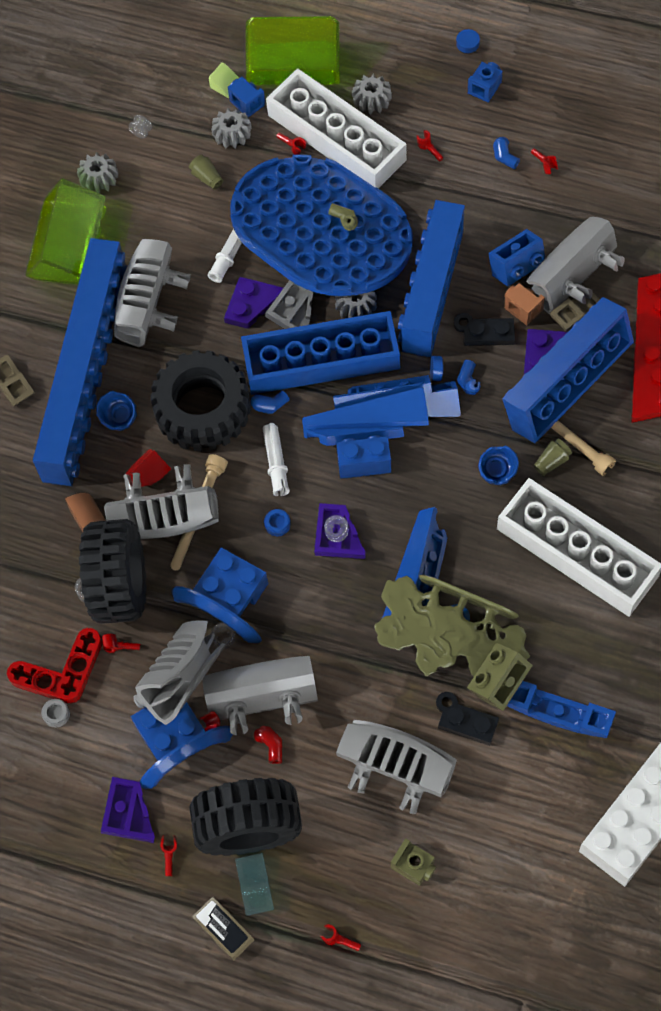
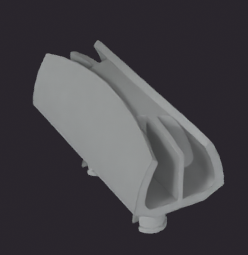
M589 217L568 235L529 276L526 282L533 284L531 290L536 294V297L540 295L545 297L544 310L550 314V312L567 300L569 296L580 301L582 304H586L585 298L591 299L593 291L581 284L602 263L616 272L618 271L617 265L623 266L624 257L613 253L617 248V242L611 223L603 218Z
M142 239L128 264L120 285L115 311L114 337L136 347H141L145 344L149 328H152V326L171 330L172 332L175 330L178 316L158 312L156 308L162 286L167 283L186 290L188 288L191 274L170 269L172 247L168 242Z
M184 464V473H182L181 467H174L177 481V490L175 492L151 496H142L140 473H133V482L131 476L125 474L123 476L127 498L105 504L106 521L128 519L134 522L141 539L179 535L219 522L217 495L215 490L209 486L193 487L190 464Z
M208 621L183 623L174 634L173 640L168 642V647L162 650V655L157 657L156 663L151 665L150 671L145 673L135 687L137 695H134L135 704L139 708L147 707L151 714L165 725L169 724L178 715L225 647V644L221 643L210 654L209 647L213 642L215 634L212 633L205 637Z
M299 656L245 665L204 676L202 679L208 713L214 711L220 720L229 719L230 732L233 735H237V724L241 725L244 734L248 731L245 715L283 708L285 722L291 725L292 713L295 714L298 723L303 719L300 710L301 704L318 701L310 656Z
M354 720L352 724H347L336 751L338 757L351 761L356 765L351 781L348 784L350 790L355 787L360 779L358 793H365L371 771H376L406 783L407 789L399 808L403 811L411 799L410 814L417 813L423 792L439 797L444 795L457 762L455 758L445 751L418 737L395 728L361 720Z

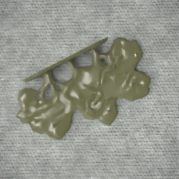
M419 575V579L424 584L432 587V591L424 594L417 589L414 581L408 576L398 578L396 581L388 580L386 582L381 598L392 613L390 616L383 617L375 624V631L378 634L377 640L380 645L398 651L404 647L415 645L417 648L415 662L425 676L435 673L438 667L447 668L454 665L457 656L462 655L466 656L469 670L474 677L496 642L518 652L526 660L530 658L529 653L524 647L527 637L524 628L518 625H510L502 629L495 620L496 614L506 618L517 619L519 615L516 612L426 575ZM439 591L459 598L458 605L455 607L439 605ZM429 599L427 605L422 606V601ZM467 602L486 610L485 618L482 621L473 623L464 618L462 612ZM480 624H484L483 630H477V627ZM488 624H491L490 629H495L496 640L492 641L489 639L487 634ZM501 631L504 632L506 635L504 639H501L500 637Z

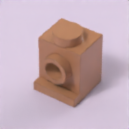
M518 283L516 286L512 285L506 291L504 308L527 326L543 311L545 297L543 295L536 297V294L530 288H525Z

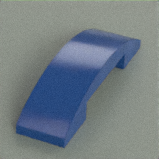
M522 681L507 704L508 707L553 726L602 738L608 737L616 715L614 710L589 703L587 706L538 690L537 685Z

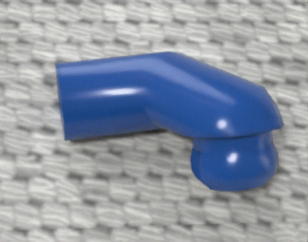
M506 137L497 138L493 144L495 159L512 169H516L520 159L509 153V140Z
M464 360L457 382L466 394L475 395L481 388L480 382L476 383V379L472 377L476 364L471 360Z
M281 391L273 398L254 395L250 403L258 412L273 414L290 399L284 391Z

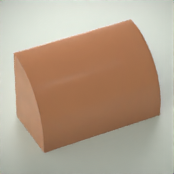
M78 493L65 498L69 510L82 532L84 527L90 522L106 521L90 494Z

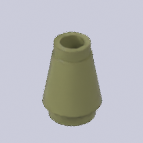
M202 154L198 155L189 165L191 174L213 190L222 185L224 180L209 157H204Z
M558 438L549 443L533 466L542 476H545L568 461L572 451Z

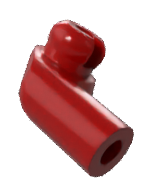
M269 726L257 728L254 731V739L269 747V763H282L281 737Z

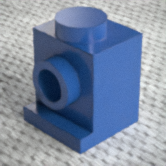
M481 62L474 74L468 79V94L489 103L502 83L503 71L494 62H489L488 64Z
M245 78L235 79L228 86L230 102L242 113H246L248 117L265 106L264 91L261 88L258 90L252 82H248Z

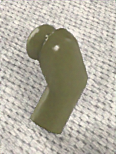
M334 203L331 204L328 214L340 218L344 229L354 230L358 225L354 210Z

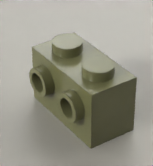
M496 642L467 688L482 701L504 711L533 665L518 652Z

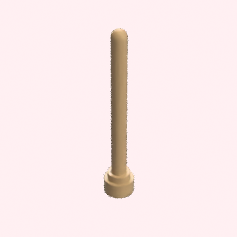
M557 421L551 427L592 460L595 470L602 476L607 474L605 470L608 466L611 469L614 467L616 460L612 456L604 453L599 454L561 422Z
M214 454L208 456L205 464L207 475L202 487L209 486L213 488L216 478L225 472L228 464L226 459ZM195 530L182 534L171 562L173 570L181 568Z

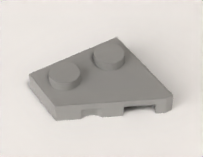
M289 280L267 310L265 317L284 329L309 325L313 292Z

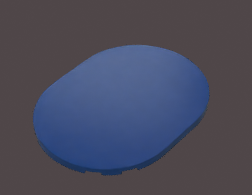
M293 155L291 158L284 159L273 158L248 171L235 187L230 204V216L236 235L250 251L302 288L331 296H353L368 293L394 280L409 261L413 233L406 213L396 201L383 191L372 186L334 160L311 158V155ZM332 203L354 210L358 220V225L354 230L344 229L340 218L328 214Z

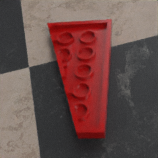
M661 273L638 278L631 423L661 417Z

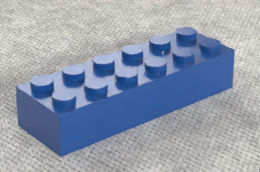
M435 200L434 208L428 210L426 219L428 224L427 230L423 229L421 237L422 249L417 251L415 265H417L416 272L412 271L409 283L411 290L410 293H406L404 300L405 313L400 315L398 329H400L398 341L402 342V352L426 357L432 356L464 232L465 205Z
M602 297L505 394L502 400L514 432L536 443L634 343L626 308Z
M391 311L241 336L251 395L400 369V353Z

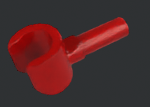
M424 130L425 139H421L417 135L418 147L430 151L440 162L443 160V156L432 144L430 132Z
M280 132L276 135L278 139L292 147L291 151L294 155H300L301 152L296 146H301L303 149L306 148V141L301 137L290 139Z
M535 148L531 150V153L543 163L545 174H551V168L558 170L555 156H545Z
M105 634L102 636L103 649L107 653H114L118 649L140 650V644L117 642L116 634Z
M214 711L200 717V720H203L206 724L205 732L220 726V719Z
M163 835L160 847L165 853V876H172L173 852L177 848V837L174 835V844L172 846H166Z
M330 924L324 926L327 930L334 932L331 938L320 936L327 945L339 943L359 951L361 944L340 935L336 928Z

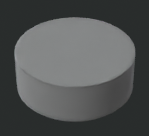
M51 699L44 704L41 714L48 726L57 728L67 723L70 717V710L64 701Z

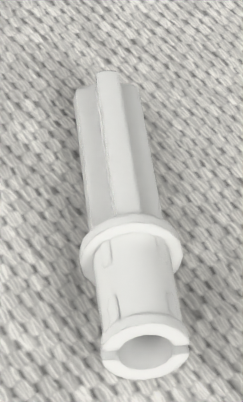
M234 229L221 252L216 254V261L208 273L209 279L216 283L222 282L226 271L234 264L233 259L242 244Z
M269 423L263 426L269 463L267 472L271 476L273 494L278 496V491H280V496H284L290 492L286 476L288 468L284 465L278 426L274 423Z

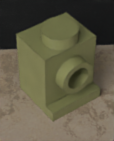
M405 838L391 860V869L420 886L423 880L429 881L436 870V866L433 865L435 857ZM416 857L421 862L418 866H412L410 860Z

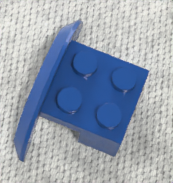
M220 548L193 590L182 586L172 588L175 602L187 603L209 613L232 628L248 643H261L260 635L240 616L249 603L256 604L267 587L268 579L265 571Z
M187 702L174 720L167 725L157 720L147 707L130 716L137 731L157 760L142 776L140 780L141 788H154L166 773L190 756L211 745L230 741L233 735L230 732V726H220L205 732Z

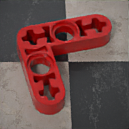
M85 628L78 633L62 673L24 661H16L8 667L7 678L17 688L52 699H60L65 703H75L83 695L102 647L100 634L93 628ZM90 636H93L95 643L88 645L87 652L90 655L88 656L84 653L86 644L83 640H88ZM76 660H85L87 666L83 671L76 672L72 669L73 663ZM21 669H23L27 676L32 677V681L30 682L29 678L20 676L19 680H17L14 673H20ZM71 675L75 678L73 687L76 691L70 692L69 695H67L64 688H69L71 686L73 681L69 676ZM43 676H49L52 678L51 685L45 689L38 687L39 679Z

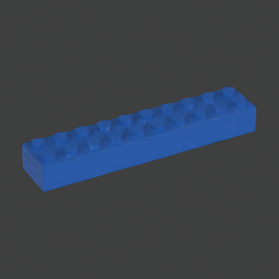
M90 238L33 457V463L43 483L72 486L74 478H77L79 475L80 464L78 460L79 456L83 455L86 443L84 436L85 432H89L91 427V417L89 416L91 409L94 410L96 407L97 396L95 392L96 388L100 387L102 383L101 368L102 365L107 363L108 353L106 348L108 343L111 344L113 338V329L111 328L113 322H115L118 293L128 267L125 264V252H122L120 242L94 238Z

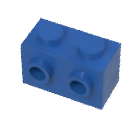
M526 229L489 252L492 276L508 287L535 270L545 259L543 239Z
M374 435L367 439L356 440L348 438L342 442H336L340 479L391 473L388 436Z

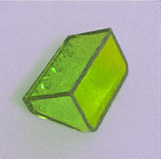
M330 16L253 17L247 20L245 44L246 80L248 82H252L255 86L281 85L298 68L320 84H340V26L336 18Z
M63 178L58 181L43 202L26 269V277L39 281L79 284L90 238L98 239L102 231V227L99 225L107 209L104 206L106 196Z

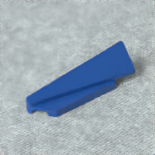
M429 375L353 386L348 389V394L333 396L335 409L423 387L428 417H459L461 415L456 382L451 381L431 385Z
M420 387L304 417L302 419L304 438L319 437L321 444L331 446L348 438L360 440L374 435L388 436V439L404 437L403 426L429 425L424 388Z
M435 507L419 511L395 579L396 581L404 576L410 577L417 589L423 594L432 591V587L420 581L419 575L439 579L448 539L445 530L438 527L436 521L438 511ZM424 599L422 606H426L429 599ZM387 606L383 617L390 616L392 613Z

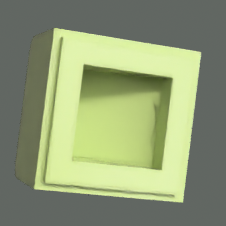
M221 63L209 76L210 88L229 98L228 86L235 79H239V77L226 64Z

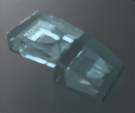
M263 853L235 859L246 916L274 910Z

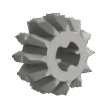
M374 73L370 78L363 75L362 80H356L355 87H353V103L355 107H359L361 113L368 110L370 115L373 111L381 113L382 108L388 109L389 101L392 99L389 82H384L383 76L376 78Z
M228 108L226 113L218 112V117L213 118V126L211 128L212 135L217 144H223L225 149L230 145L234 149H236L237 144L244 146L245 140L250 139V131L252 129L251 122L246 113H240L238 108L233 112Z
M96 152L94 157L87 154V161L80 160L77 175L82 187H86L89 193L96 190L99 194L102 189L109 192V185L116 186V178L119 175L118 169L116 168L115 161L109 159L107 154L100 157V154Z
M372 291L353 296H335V308L337 311H340L342 319L369 315L377 308V295Z

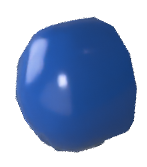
M110 391L100 397L96 405V416L105 427L111 430L122 431L133 425L137 417V407L127 394Z
M506 445L488 448L480 456L478 464L481 477L492 485L509 483L516 476L519 467L517 454Z

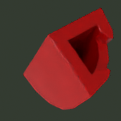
M149 449L130 467L126 474L131 476L133 482V473H140L141 486L143 487L153 485L161 480L171 468L155 450Z

